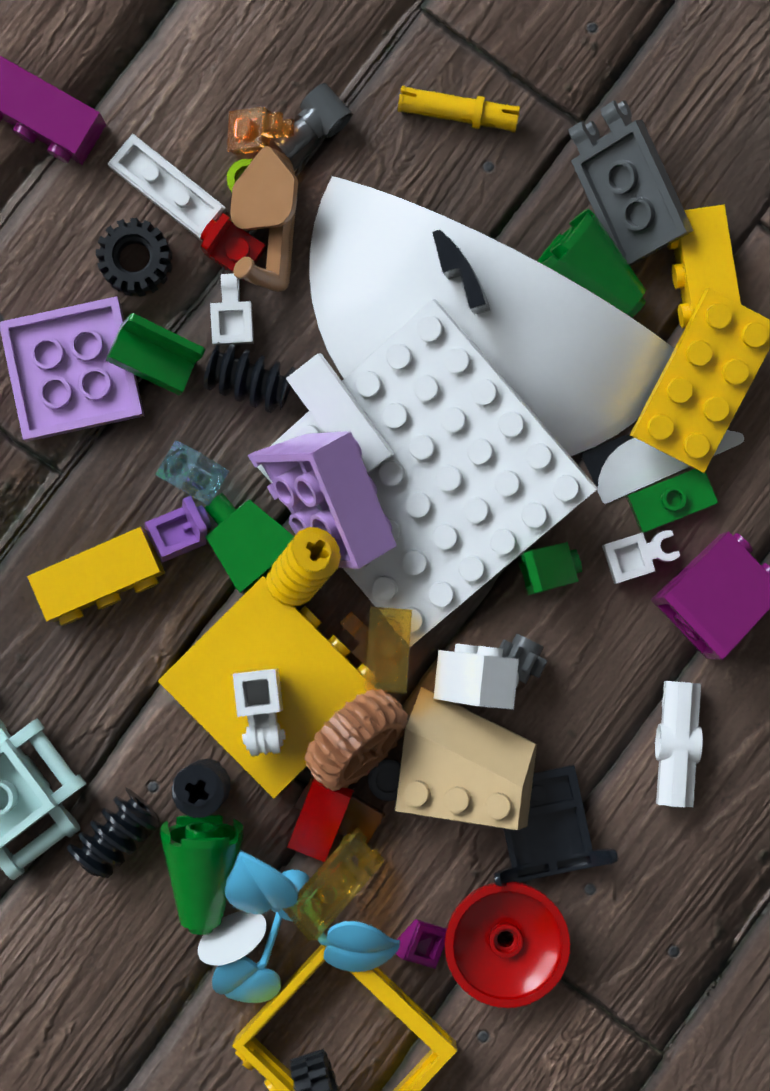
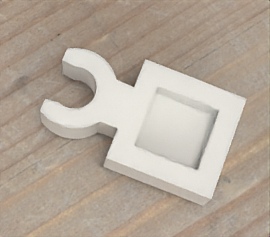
M665 530L657 533L650 543H646L642 532L602 545L614 584L654 572L653 559L662 562L677 559L680 556L679 551L667 554L662 551L660 546L663 539L674 535L673 531Z

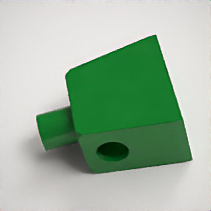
M221 493L204 507L218 524L206 538L235 588L241 594H244L262 576L268 574V570L272 568L273 563L293 540L294 536L250 499L236 509L228 498Z

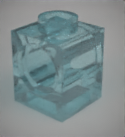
M175 440L155 475L209 506L228 475L229 470L202 453Z

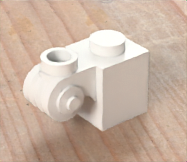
M279 668L233 674L237 717L247 716L249 727H246L247 734H242L243 744L246 745V749L249 750L251 756H259L260 753L267 755L268 752L273 754L280 753V746H283V739H285V730L281 729L279 723H277L276 712L283 710Z

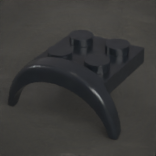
M574 765L535 772L533 774L527 827L519 830L503 828L511 866L497 871L494 874L496 886L501 887L506 886L508 882H523L550 875L613 864L618 861L615 849H592Z

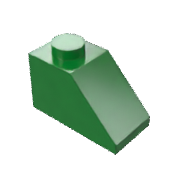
M568 542L527 551L517 557L527 595L579 582L577 574L582 572L581 561L577 550H570Z

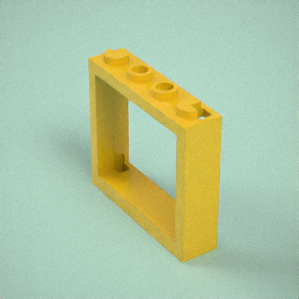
M320 945L285 982L279 993L260 1009L234 1039L232 1047L236 1050L235 1054L243 1061L242 1065L248 1070L252 1071L255 1068L266 1078L264 1083L269 1091H294V1082L291 1077V1071L260 1043L255 1036L325 962L324 950L327 946ZM379 967L364 972H351L431 1048L393 1090L421 1091L457 1052L456 1040Z

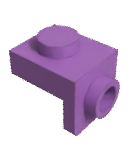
M191 496L183 498L181 508L145 522V530L161 563L206 545L207 529L211 528L210 520L202 505L196 507Z

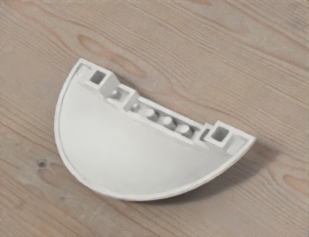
M333 176L329 181L314 222L310 246L309 278L318 328L327 351L343 379L431 299H436L570 456L600 445L618 435L638 420L675 349L674 347L589 290L515 249L474 229L371 187ZM440 229L460 249L483 287L490 311L474 315L469 309L461 276L447 279L442 273L432 231Z

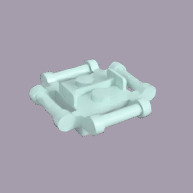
M38 718L12 737L0 719V867L11 880L21 876L25 872L24 867L65 836L72 837L80 830L76 819L61 803L87 783L80 774L76 776L43 733L45 727ZM28 741L62 784V787L54 793L50 789V784L30 757L25 755L20 749ZM49 813L56 823L16 854L10 853L6 845Z

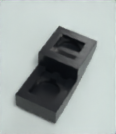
M440 229L432 231L442 273L447 279L461 276L469 309L474 315L490 311L483 287L460 249Z

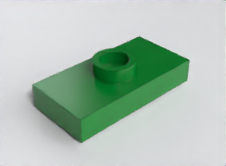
M696 469L626 496L641 533L718 503L706 471L703 473Z

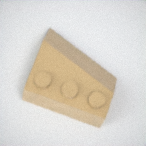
M421 687L405 728L395 811L512 830L527 827L537 744L468 711V709L456 703L433 699L434 692Z

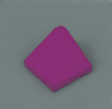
M415 919L397 939L400 940V947L395 954L403 960L436 969L445 946L447 928Z

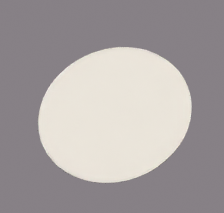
M244 911L225 916L218 927L213 928L211 933L202 936L198 945L199 958L204 963L213 966L226 965L243 958L264 937L267 926L265 918L261 914H251Z

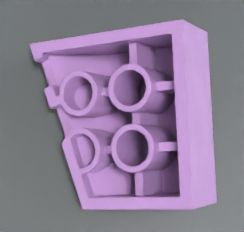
M351 431L304 434L249 454L248 457L256 468L262 464L271 479L272 484L268 485L267 488L274 500L279 498L291 512L289 525L295 535L307 527H318L327 531L335 538L340 548L341 556L338 567L359 569L397 546L391 533L392 525L388 517L383 513L377 498L376 485L367 473L361 458L362 451L360 445L353 438Z

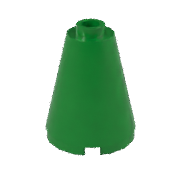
M587 208L569 223L572 227L562 235L558 234L537 262L589 290L632 318L646 303V300L643 298L646 289L596 214Z
M214 814L203 818H193L187 815L176 817V825L169 827L166 821L162 823L160 828V837L179 921L192 934H209L213 931V928L218 927L222 922L227 903L225 896L226 882L241 849L244 825L233 819V826L223 824V816Z

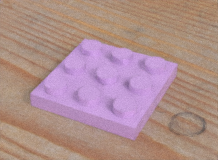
M117 296L0 322V332L24 441H33L144 416L136 375L105 361L120 325L124 322L120 299Z

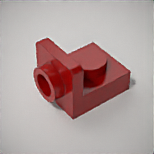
M222 213L217 221L212 219L206 225L200 237L203 241L201 248L204 254L231 273H233L235 264L243 257L252 258L256 265L267 249L265 244L236 227L232 223L231 218Z

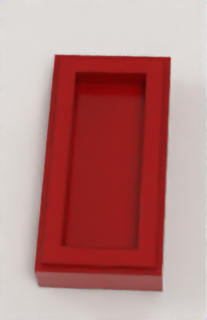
M314 778L287 848L325 862L354 790L341 787L339 790L332 791Z

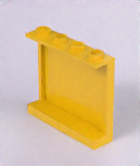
M262 576L158 682L275 798L306 767L305 756L308 746L315 740V734L324 727V722L329 721L335 712L341 710L346 702H352L357 695L365 694L372 689L378 690L375 685L380 680L363 663L356 668L346 658L351 651L334 634L327 639L317 629L322 622L306 606L299 611L295 606H288L278 602L268 590L266 577ZM279 668L283 710L276 712L277 723H279L281 729L285 730L283 746H280L281 752L278 754L268 752L267 755L260 753L259 756H251L242 739V734H247L246 727H249L247 716L237 717L233 674Z

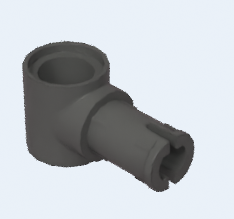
M322 83L315 87L300 104V109L302 110L298 114L300 119L276 139L274 143L291 160L315 137L320 139L323 135L326 138L336 135L351 120L353 113L326 83Z

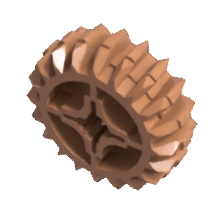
M382 689L369 690L365 694L357 695L352 702H346L345 706L338 712H335L329 721L324 722V727L315 734V740L308 746L305 760L311 775L319 783H322L327 789L330 788L332 791L339 790L341 787L347 788L350 784H356L361 777L367 776L374 767H378L379 763L388 757V753L397 746L398 739L403 736L404 729L408 723V714L402 709L403 706Z

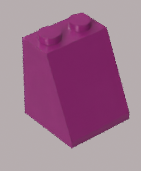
M729 531L720 534L650 599L706 659L722 660L770 609V566L766 563L760 565L750 554L753 548L740 534L735 533L732 535Z

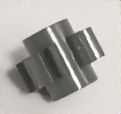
M516 634L512 643L504 639L499 647L503 649L502 657L519 659V681L526 684L530 675L540 678L548 660L539 657L544 648L543 646Z

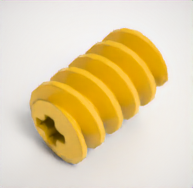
M307 527L300 530L273 563L272 568L268 570L266 581L271 595L281 604L288 606H301L309 602L339 566L341 559L340 548L335 538L327 531L318 527Z

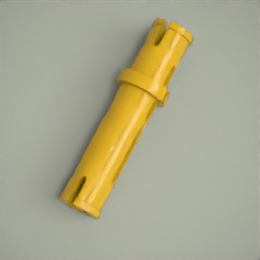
M403 85L401 87L402 94L399 95L398 112L469 123L475 129H480V126L516 132L520 106L485 101L483 96H477V99L419 90Z

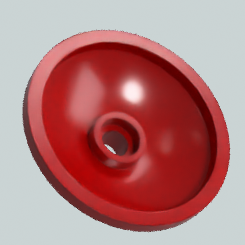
M508 882L506 886L501 887L491 883L476 889L466 896L451 915L445 933L447 963L456 982L474 999L499 1008L525 1006L544 997L561 979L570 955L569 931L558 907L540 890L518 882ZM501 932H510L513 935L511 941L508 943L499 942L497 938Z

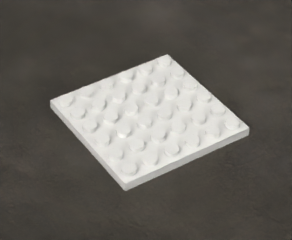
M431 299L342 380L345 387L394 452L391 457L369 472L368 475L376 485L377 498L383 513L390 520L392 525L391 533L397 545L359 569H343L409 647L598 489L436 299ZM308 411L272 445L304 434L325 432L310 411ZM262 464L257 466L258 469L272 484V481L266 473L265 469L263 468Z

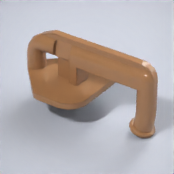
M265 146L259 151L235 182L232 189L230 212L233 224L240 229L255 230L269 228L266 269L255 265L252 258L243 257L235 264L233 273L238 279H244L251 284L275 292H282L287 289L290 281L298 179L295 176L294 167L289 157L269 146Z

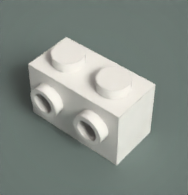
M455 644L454 652L438 650L433 699L481 707L514 709L515 692L519 681V659L502 657L503 649Z

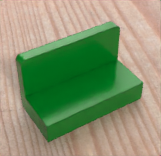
M131 313L120 325L105 361L174 394L180 395L185 389L195 363L203 357L206 349L141 316Z

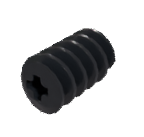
M218 342L211 354L204 374V388L211 391L219 383V393L221 395L227 396L234 389L235 400L239 402L243 401L250 393V405L256 408L265 399V411L271 414L279 405L280 410L283 408L291 390V385L286 378L295 372L296 368L291 367L283 376L280 375V362L276 361L267 370L265 369V356L261 355L255 364H251L249 350L246 349L238 359L235 358V345L230 344L226 351L222 353L220 352V342Z
M212 759L198 760L180 770L174 777L172 799L176 807L184 815L193 818L207 817L213 814L227 800L231 790L230 777L226 769L218 761ZM200 780L206 783L204 790L207 793L203 796L197 793L199 785L196 783Z
M126 788L130 797L128 801L117 796L113 799L118 808L117 813L106 808L101 811L107 821L105 825L95 820L91 821L90 825L95 832L93 837L84 832L78 835L84 845L81 849L72 844L67 846L69 853L75 861L91 875L109 878L113 874L111 864L121 866L125 862L123 852L132 854L136 850L134 840L144 842L148 838L145 827L150 830H156L160 826L159 820L152 808L128 788Z

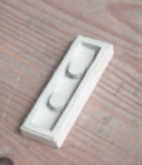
M134 134L128 138L108 163L110 169L199 240H201L200 237L206 225L212 219L217 221L222 213L225 214L227 212L225 206Z
M321 353L316 354L286 378L325 433L351 431L353 438L360 445L362 451L361 458L367 473L394 454Z

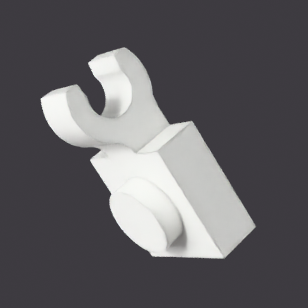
M221 274L222 303H210L212 344L214 346L218 342H220V345L254 344L251 301L240 302V282L234 274Z

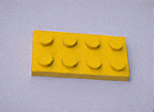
M706 288L630 436L704 473L770 349V319L710 288Z

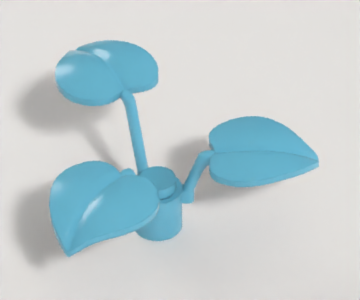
M241 851L226 882L225 896L227 900L237 909L247 913L263 914L271 909L276 912L260 961L256 964L253 960L244 956L235 962L217 966L213 974L212 987L218 994H224L227 998L240 1002L261 1003L273 999L281 989V978L275 971L265 967L268 964L282 919L296 921L302 918L303 914L307 911L310 913L318 942L321 945L327 946L324 950V960L328 964L344 971L364 972L381 966L398 951L400 940L392 939L377 928L356 921L338 923L332 926L326 935L316 910L317 900L309 898L311 879L305 872L287 870L280 873L268 864Z

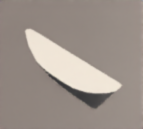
M727 430L713 456L743 443V434ZM630 434L610 440L582 454L589 474L598 488V494L605 504L690 467L630 436Z

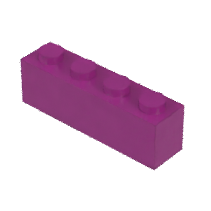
M0 56V122L4 120L13 125L12 131L29 143L34 144L37 139L48 145L47 151L60 161L68 163L72 159L83 165L106 127L100 112Z

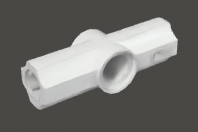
M664 681L661 724H658L655 738L656 760L659 761L656 798L658 805L673 807L694 806L696 763L698 764L701 760L703 747L702 729L698 727L700 683Z

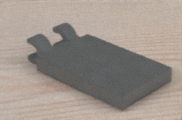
M612 101L600 109L605 122L611 130L610 133L600 138L599 130L593 121L587 124L581 121L568 129L570 137L580 153L571 162L596 216L629 265L632 266L693 232V228L643 120L632 122V113L627 102L621 101L617 104L616 101Z

